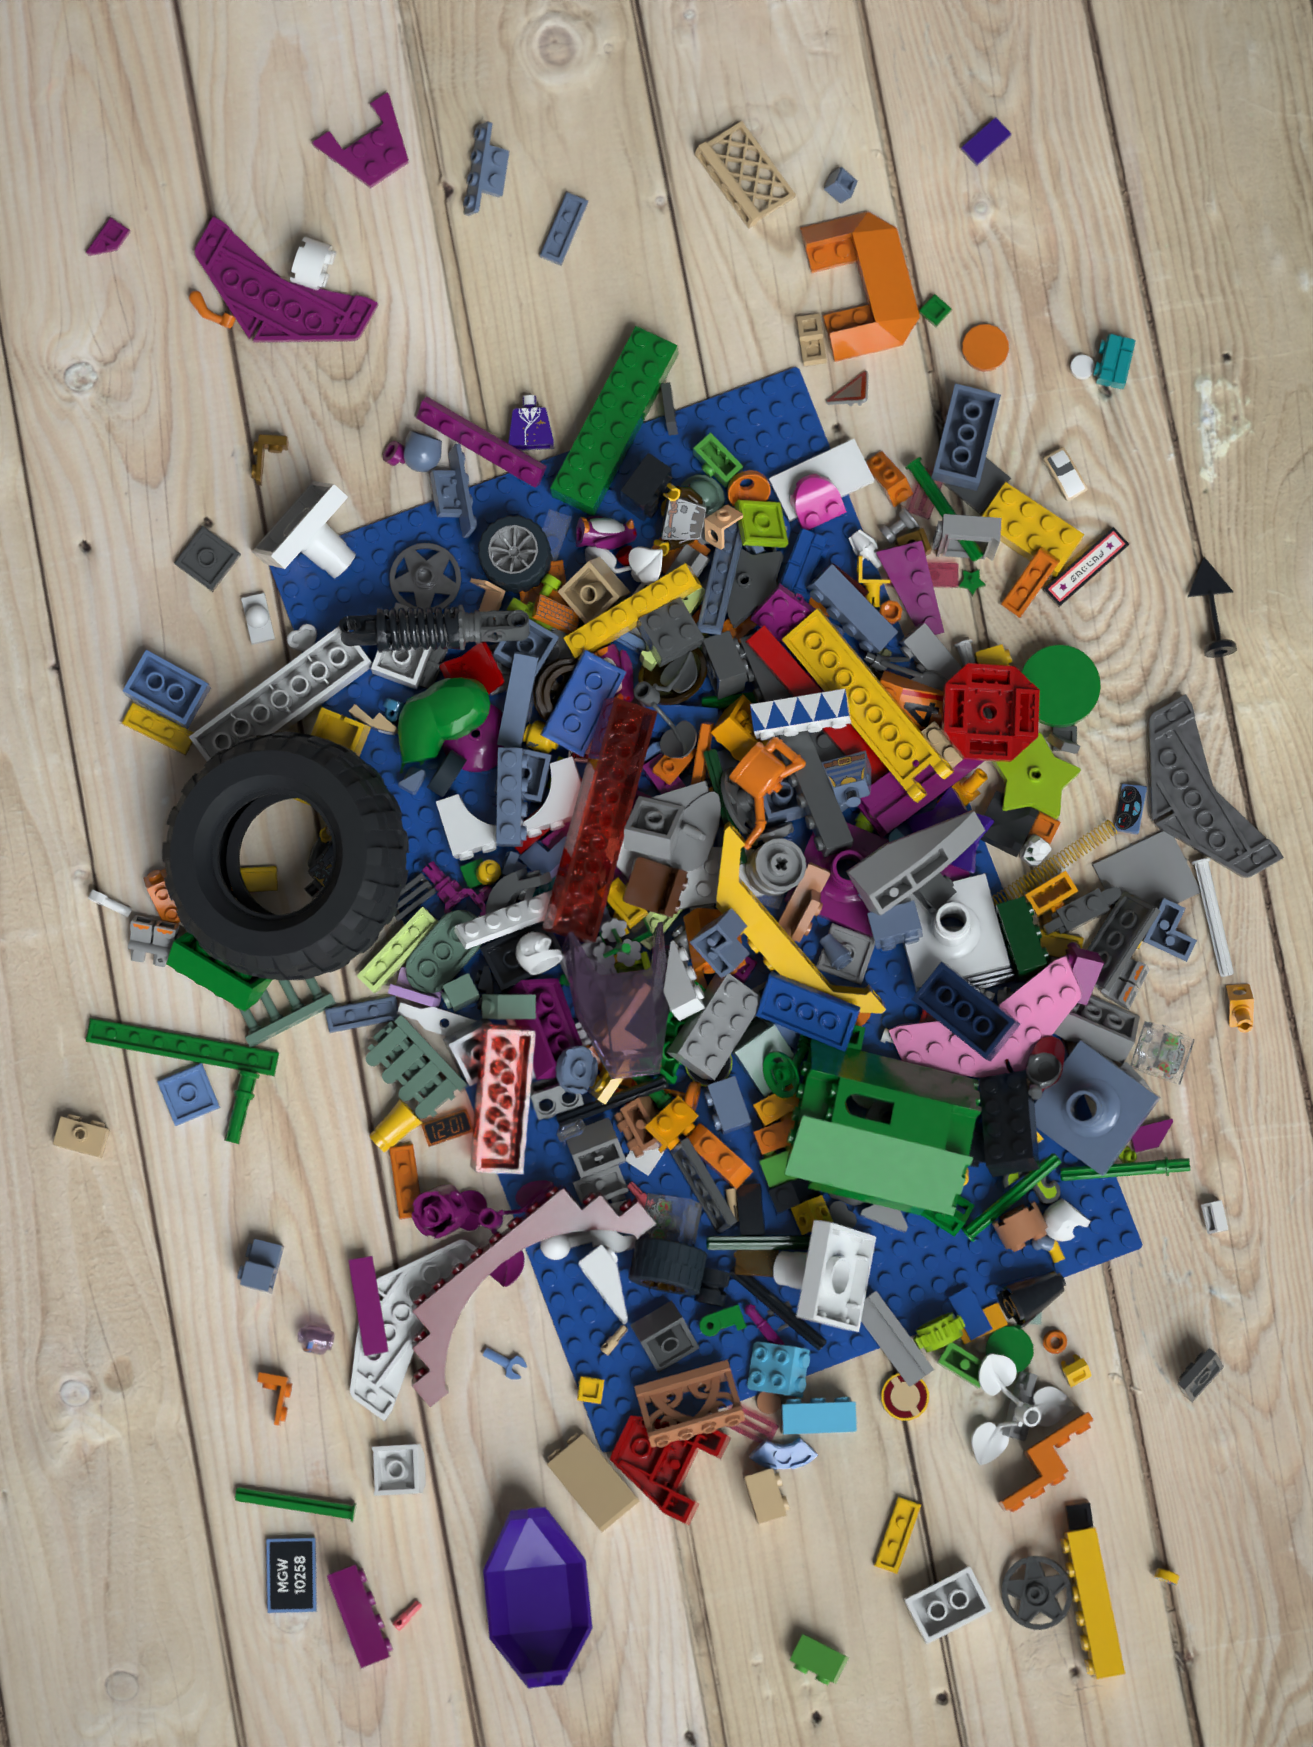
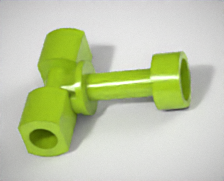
M546 573L541 581L544 587L539 595L549 597L552 590L558 591L562 582ZM513 598L507 611L522 610L528 614L530 620L549 631L552 630L553 627L532 618L535 601L534 603L529 601L526 605Z

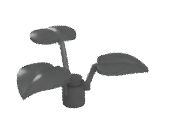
M688 651L672 661L664 669L660 682L665 687L658 686L657 684L651 686L645 681L637 684L634 689V699L629 704L624 705L615 702L608 708L605 715L609 721L622 730H632L642 723V712L646 711V706L653 707L671 727V730L666 731L661 738L660 748L662 752L670 758H684L688 756L694 749L697 740L695 727L688 721H681L675 727L674 723L657 704L660 701L658 690L669 692L673 689L677 693H682L693 686L697 678V666L693 653Z

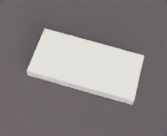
M855 439L769 478V482L789 522L797 519L796 513L790 504V494L793 495L796 483L807 475L818 474L825 478L828 477L838 489L841 497L875 482Z

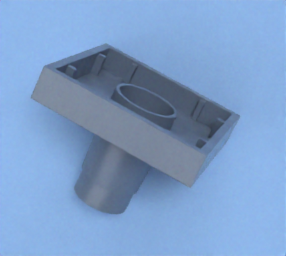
M1080 1040L1064 1062L1059 1081L1053 1086L1046 1088L1042 1093V1097L1034 1104L1036 1128L1097 1173L1105 1176L1161 1097L1086 1042ZM1084 1094L1091 1096L1097 1105L1094 1117L1088 1121H1082L1076 1110L1077 1102Z

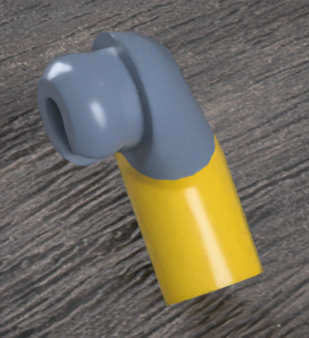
M1044 1236L1036 1241L1032 1240V1246L1035 1250L1043 1249L1049 1251L1054 1264L1065 1259L1058 1242L1051 1237Z

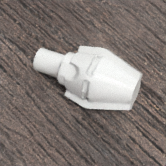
M861 529L849 537L854 553L857 556L861 555L863 560L865 558L868 561L870 560L876 569L882 565L876 554V550L879 547L874 538Z

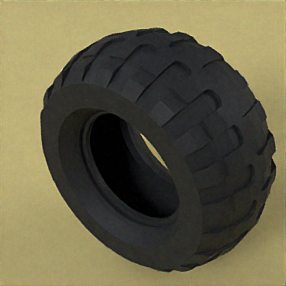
M277 732L251 736L241 740L237 745L229 749H223L204 764L205 768L198 774L195 773L181 790L183 795L179 799L177 806L172 807L167 820V825L170 826L167 833V841L163 842L162 860L166 863L167 877L164 880L169 897L177 907L176 913L182 925L189 934H192L197 939L199 945L207 954L214 959L222 961L233 970L246 975L272 980H306L324 973L334 972L346 966L353 958L360 953L366 952L377 941L383 927L393 919L399 906L397 902L401 890L405 889L408 877L406 853H409V841L407 831H404L402 825V812L395 796L389 792L381 775L371 765H368L357 756L355 752L330 740L309 734ZM299 798L311 805L325 821L333 843V864L324 888L313 901L295 912L276 915L258 904L247 890L240 870V849L248 827L263 810L277 802Z

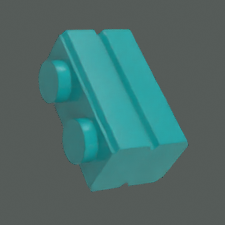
M1108 334L1106 340L1102 339L1099 353L1103 354L1101 363L1096 362L1093 376H1098L1097 384L1124 390L1135 347V339L1114 334Z

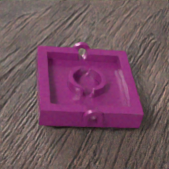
M779 584L752 613L750 620L760 627L765 625L773 636L783 642L782 639L816 609L805 602L801 594L796 593L795 595Z

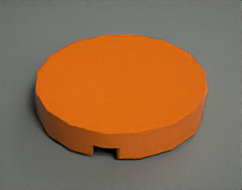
M980 324L973 327L965 335L962 343L964 359L973 369L979 371H992L1000 367L1005 362L1009 352V341L1005 333L998 327L990 324Z

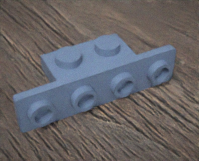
M488 121L479 124L474 132L475 145L470 157L472 162L471 171L467 177L468 190L463 202L465 207L464 215L467 216L479 212L482 193L495 197L503 196L510 151L489 145L493 123Z
M455 444L448 453L451 470H433L430 473L437 517H459L462 537L468 538L475 530L477 521L472 512L473 498L469 494L468 489L469 476L465 472V454L462 452L461 444Z

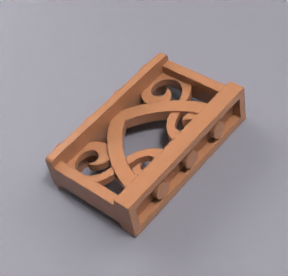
M728 1360L634 1386L651 1447H664L673 1441L688 1440L694 1435L712 1433L718 1428L736 1426L740 1422L745 1421ZM727 1381L731 1393L719 1392L720 1382ZM706 1387V1389L704 1390V1392H710V1393H701V1392L698 1391V1389H699V1388ZM689 1391L699 1399H707L702 1409L694 1417L673 1410L681 1402L683 1393ZM676 1396L672 1403H670L671 1399H667L668 1397ZM717 1399H728L733 1404L732 1408L719 1412L718 1409L726 1407V1405L721 1401H717ZM653 1402L658 1410L649 1417L646 1404ZM665 1415L661 1419L660 1425L668 1423L670 1426L659 1430L655 1429V1420L659 1416Z

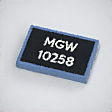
M316 1538L267 1539V1613L317 1612Z

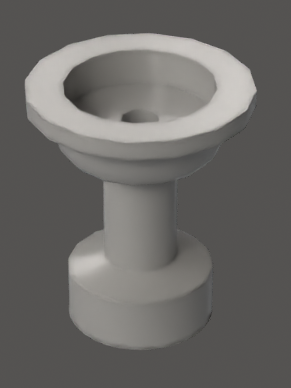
M903 505L899 512L900 520L890 528L884 525L879 529L890 544L896 541L895 535L903 528H920Z

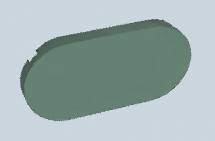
M455 910L445 914L415 948L406 962V976L408 982L415 990L430 994L442 991L443 985L451 982L475 955L482 944L465 950L454 930L456 925L478 918L477 916L466 910Z

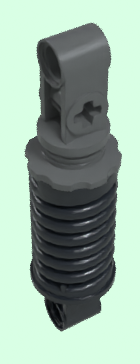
M463 605L446 606L444 614H442L440 606L435 607L434 614L432 607H427L425 614L422 607L416 609V614L414 608L409 607L407 615L404 608H399L398 619H396L395 608L389 610L377 607L376 615H348L339 622L341 641L344 645L351 647L377 645L379 653H383V651H401L402 648L406 651H409L411 648L419 650L421 647L424 650H428L430 646L433 650H437L439 646L443 650L447 649V647L448 649L464 650L466 642L475 641L476 644L487 641H523L530 634L529 616L522 610H492L488 612L475 610L474 613L465 612Z

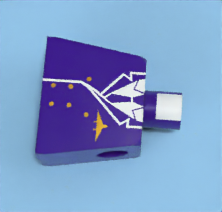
M535 395L522 396L523 408L513 409L509 444L520 451L554 449V440L546 407H537Z

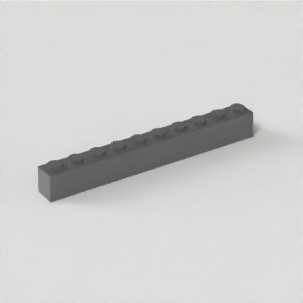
M753 634L740 638L739 655L741 659L745 658L749 672H746L748 682L753 684L755 701L762 703L792 698L793 696L745 642ZM808 730L801 731L795 736H785L784 734L775 736L782 739V742L798 755L800 754L806 761L803 769L788 776V781L791 787H795L797 791L796 799L799 807L805 810L807 815L805 816L806 825L809 830L812 829L814 832L816 849L822 852L824 858L851 849L853 843L852 835ZM779 752V758L786 766L792 763Z

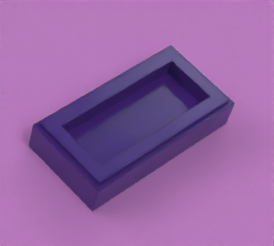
M995 117L961 147V150L978 166L1010 138L1012 134Z

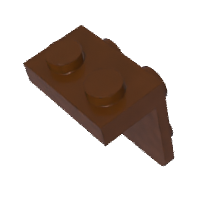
M637 857L622 899L630 905L673 918V915L677 914L680 908L681 901L679 897L681 891H684L688 884V878L686 877L688 872L671 868L643 857Z

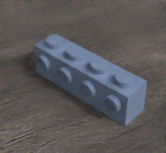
M833 564L824 568L806 587L810 592V596L826 608V612L831 618L841 623L843 630L859 642V646L864 652L867 653L868 651L872 654L880 652L898 633Z
M498 748L496 844L500 847H523V840H527V826H523V816H527L528 810L527 802H524V792H528V778H524V768H528V754H525L523 748Z

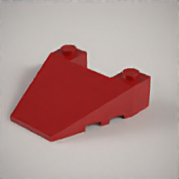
M630 1415L609 1460L664 1514L689 1526L700 1504L679 1494L681 1486L699 1449L721 1460L731 1437L716 1430L712 1433L694 1435L688 1440L673 1441L664 1447H651L643 1417ZM656 1419L654 1422V1428L657 1430L670 1426L668 1423H664L661 1426V1419Z

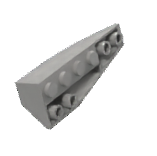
M971 810L884 844L846 872L867 909L881 916L952 863L985 829L975 811Z

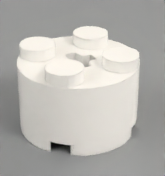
M304 237L302 241L306 242L304 247L299 246L291 271L296 274L295 277H290V282L318 291L320 287H326L329 274L326 271L329 264L333 265L336 251L332 250V245Z

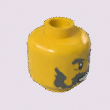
M537 720L533 724H528L523 741L526 742L529 750L549 754L552 749L556 750L558 748V744L540 735L546 724L545 722Z

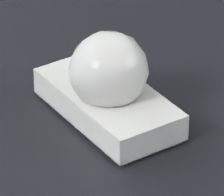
M265 593L241 598L251 644L255 645L275 640Z

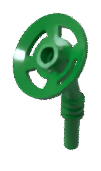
M800 1034L797 1045L798 1050L792 1060L786 1054L779 1051L769 1053L765 1057L763 1075L770 1090L778 1097L787 1099L796 1094L799 1085L797 1070L807 1052H809L812 1038ZM776 1057H781L783 1059V1061L779 1062L778 1064L773 1060ZM772 1070H773L774 1077H775L776 1081L778 1082V1084L775 1082V1080H774V1078H773ZM792 1083V1085H793V1089H792V1090H790V1091L784 1090V1089H785V1085H789V1084Z

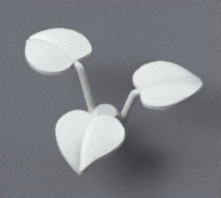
M587 547L585 549V559L587 563L590 560L601 557L614 573L632 570L633 579L641 582L634 592L636 594L645 585H650L658 580L662 568L663 550L635 547L629 553L630 566L615 568L616 558L605 548ZM637 627L629 631V633L644 641Z
M992 1353L987 1355L980 1365L978 1374L980 1386L989 1395H996L1002 1390L1017 1404L1015 1408V1418L1017 1421L1003 1422L997 1426L991 1422H984L974 1430L971 1445L976 1462L979 1465L993 1461L1006 1449L1009 1437L1002 1435V1427L1016 1425L1021 1427L1023 1424L1030 1427L1037 1424L1048 1427L1057 1423L1064 1415L1075 1408L1071 1400L1063 1392L1051 1386H1044L1035 1391L1033 1405L1019 1401L1006 1389V1386L1011 1385L1015 1380V1364L1003 1355Z

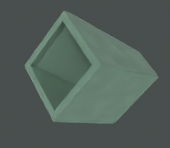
M757 1016L750 1022L732 1054L757 1090L764 1097H767L774 1093L768 1087L763 1075L765 1057L775 1051L786 1054L791 1060L795 1055L772 1022ZM776 1057L773 1061L778 1064L779 1062H782L783 1059L781 1057ZM800 1065L799 1069L797 1070L798 1076H800V1071H801V1067H802L801 1065ZM772 1070L773 1078H774L775 1082L778 1084V1082L776 1081V1079H775V1077H774L773 1070Z

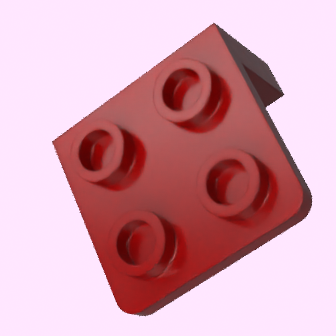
M486 642L475 645L463 656L443 662L439 666L445 679L456 677L477 679L484 685L489 695L504 684L502 673Z

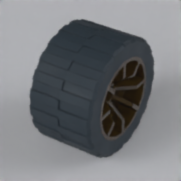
M647 1237L638 1238L635 1242L628 1279L637 1285L658 1291L682 1295H697L700 1292L707 1254L699 1248L676 1241Z

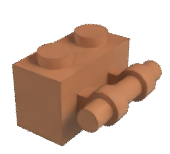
M649 1096L638 1097L620 1109L621 1112L615 1115L618 1122L617 1127L620 1132H623L628 1142L626 1145L629 1151H633L636 1158L643 1156V1151L655 1150L662 1145L645 1128L660 1113L656 1103Z

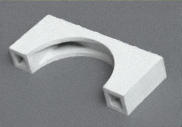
M572 756L550 763L551 788L549 795L540 810L523 822V826H527L528 838L539 836L542 834V830L551 828V830L563 828L565 826L564 823L572 820L574 823L582 822L588 819V815L592 814L575 760ZM459 794L436 801L452 855L455 859L460 858L463 861L474 857L473 853L479 851L488 853L497 849V826L487 824L474 817L465 807Z

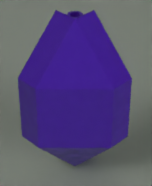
M546 1507L511 1510L483 1569L489 1639L528 1689L563 1685L593 1629L586 1559Z

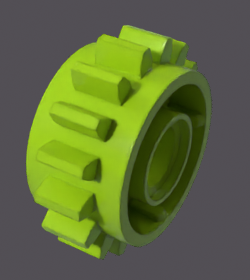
M949 1312L918 1327L915 1330L917 1335L913 1339L919 1349L924 1348L926 1353L944 1347L963 1336L962 1329L966 1325L960 1315L955 1317L953 1312Z

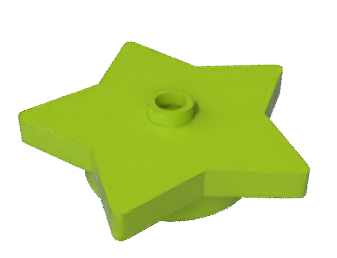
M1040 732L1038 733V738L1011 762L991 761L1005 783L1003 811L1031 807L1055 819H1058L1060 816L1062 790L1081 771V768L1054 757Z

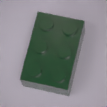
M1023 896L997 904L996 915L1017 982L1035 977L1048 965L1049 955L1046 947H1041L1040 938H1042L1038 924H1033L1032 916H1034L1031 902L1026 903Z

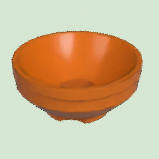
M753 470L743 471L735 475L730 480L727 488L729 501L734 506L737 500L767 501L771 491L767 478L762 473ZM744 479L753 480V483L748 487L740 486L741 481Z

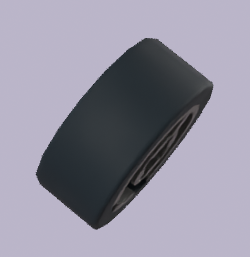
M451 750L429 782L427 788L443 797L460 773L467 759Z

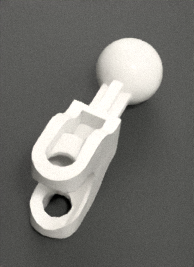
M625 1201L612 1203L611 1205L618 1212L620 1211V1205ZM578 1231L540 1241V1248L547 1258L559 1260L567 1256L572 1247L592 1242L593 1247L602 1245L607 1248L609 1246L613 1252L620 1253L633 1249L637 1238L634 1235L622 1236L617 1231Z

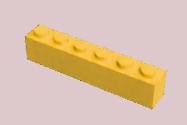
M685 563L565 636L564 640L573 656L579 659L583 650H587L590 653L600 650L636 628L639 618L679 597L681 599L700 589L702 585L691 566Z

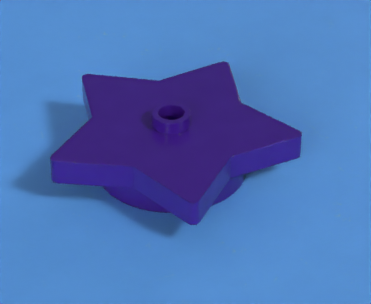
M949 787L932 811L912 816L906 822L915 833L969 811H967L956 790ZM977 813L976 815L985 831L949 864L970 873H975L976 850L980 839L994 823L992 818Z

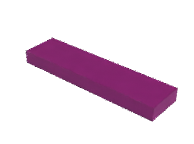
M373 1256L348 1260L364 1356L389 1352Z

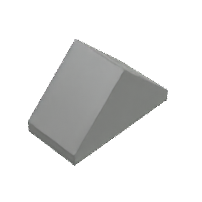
M874 1204L863 1209L860 1214L864 1218L904 1233L908 1228L900 1210Z

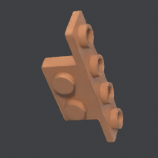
M811 862L808 863L804 878L796 886L778 921L794 942H800L803 935L807 936L813 924L811 922L813 916H818L822 909L821 891L830 876L829 870Z

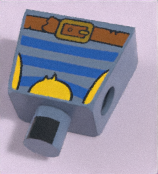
M866 751L822 762L838 803L846 802L849 807H856L861 803L860 798L871 794L872 769Z

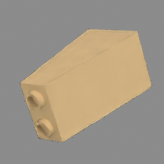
M576 1433L567 1441L569 1445L562 1452L558 1448L547 1457L550 1460L547 1466L599 1530L604 1532L640 1501L585 1434L580 1436Z

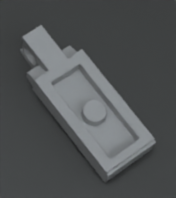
M1025 1371L1020 1372L1013 1391V1395L1019 1401L1029 1405L1034 1404L1033 1395L1035 1393L1034 1386L1037 1375ZM1013 1400L1010 1402L1005 1422L1017 1421L1015 1418L1017 1404ZM1023 1424L1021 1427L1017 1425L1004 1427L1002 1435L1025 1441L1029 1426Z

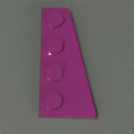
M922 540L876 551L915 627L920 623H925L934 635L945 633Z

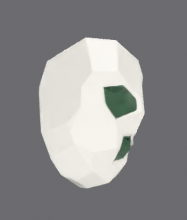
M1033 834L1020 850V858L1029 866H1038L1052 849L1041 837Z

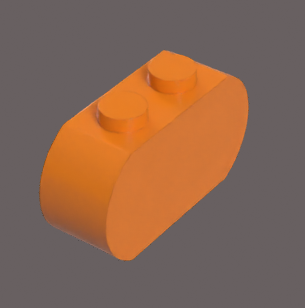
M699 1123L686 1137L689 1138L700 1159L736 1190L753 1172L744 1161L702 1124Z

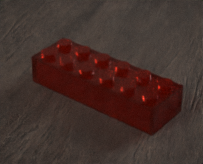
M482 1024L470 1167L475 1172L523 1174L536 1031L530 1026Z

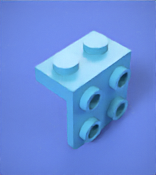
M755 1342L748 1377V1389L803 1398V1392L806 1389L807 1367L810 1364V1350L793 1346Z

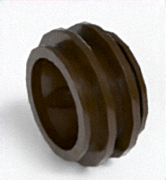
M556 659L545 665L536 676L532 690L533 704L539 716L546 722L578 659ZM561 674L563 680L557 683L555 679ZM550 690H552V699H550Z

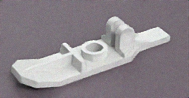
M402 1002L397 1012L399 1015L417 1020L425 1030L447 1037L476 1022V1020L436 1007L421 1009ZM441 1019H448L449 1026H441Z

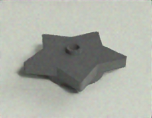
M741 548L727 607V613L733 628L738 627L777 587L776 579L783 560L781 551L752 555ZM706 579L704 582L701 583L702 587H703L705 590H706V586H707L708 579Z

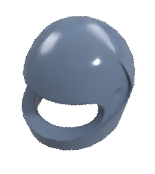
M410 430L405 439L406 443L403 451L406 465L416 472L432 470L441 459L442 441Z

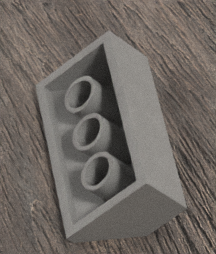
M1091 995L1087 1005L1077 1003L1053 1034L1076 1044L1082 1040L1108 1059L1123 1064L1135 1043L1140 1016Z

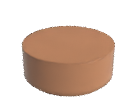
M761 1392L758 1395L757 1407L761 1412L773 1414L780 1408L781 1399L778 1394Z

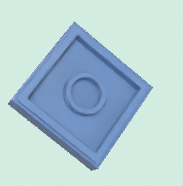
M202 1063L157 1081L175 1126L220 1108Z

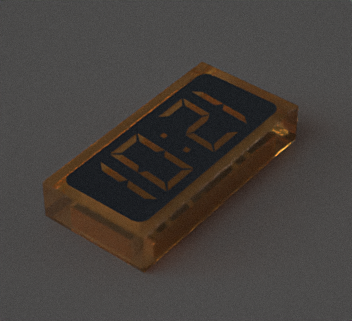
M467 1109L421 1124L429 1147L475 1132Z

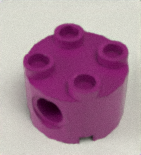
M439 1185L420 1194L415 1199L412 1219L416 1228L423 1235L439 1239L459 1229L469 1216L470 1209L463 1195L454 1185Z

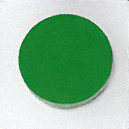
M1067 645L1048 646L1033 654L1023 667L1022 673L1040 690L1039 722L1041 724L1056 728L1072 726L1085 719L1095 707L1101 689L1099 672L1094 662L1079 649Z

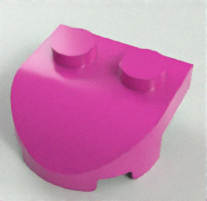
M818 474L807 475L796 483L793 495L790 494V504L796 513L801 529L810 530L846 513L841 495L828 477L825 478Z

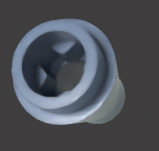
M831 933L820 940L832 967L841 970L853 960L850 956L851 952L836 940Z

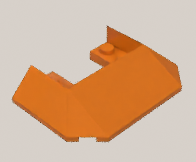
M869 211L800 228L811 273L857 263L868 305L823 315L834 362L903 346L918 322L920 315L897 228Z

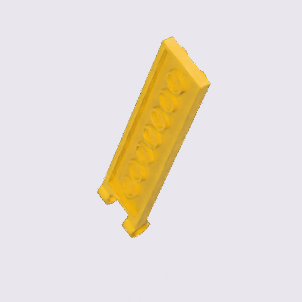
M820 608L813 611L782 639L824 692L840 689L846 690L852 726L915 802L918 803L927 795L921 784L914 779L927 766L931 765L944 780L954 772L952 766L938 753ZM914 760L919 762L917 767L913 765Z

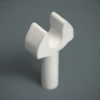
M91 890L88 896L89 900L126 917H129L132 911L131 908L95 890Z

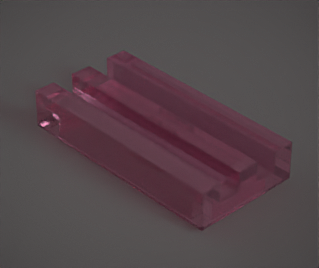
M925 467L929 475L932 477L933 470H928V468ZM938 482L937 484L939 489H941L942 482ZM917 483L907 511L929 520L934 505L931 502L927 513L922 512L928 497L925 492L918 510L914 509L921 489L920 484Z
M742 1407L745 1415L771 1427L772 1430L769 1432L747 1420L740 1423L767 1436V1439L772 1441L779 1425ZM726 1426L760 1444L764 1441L737 1426Z

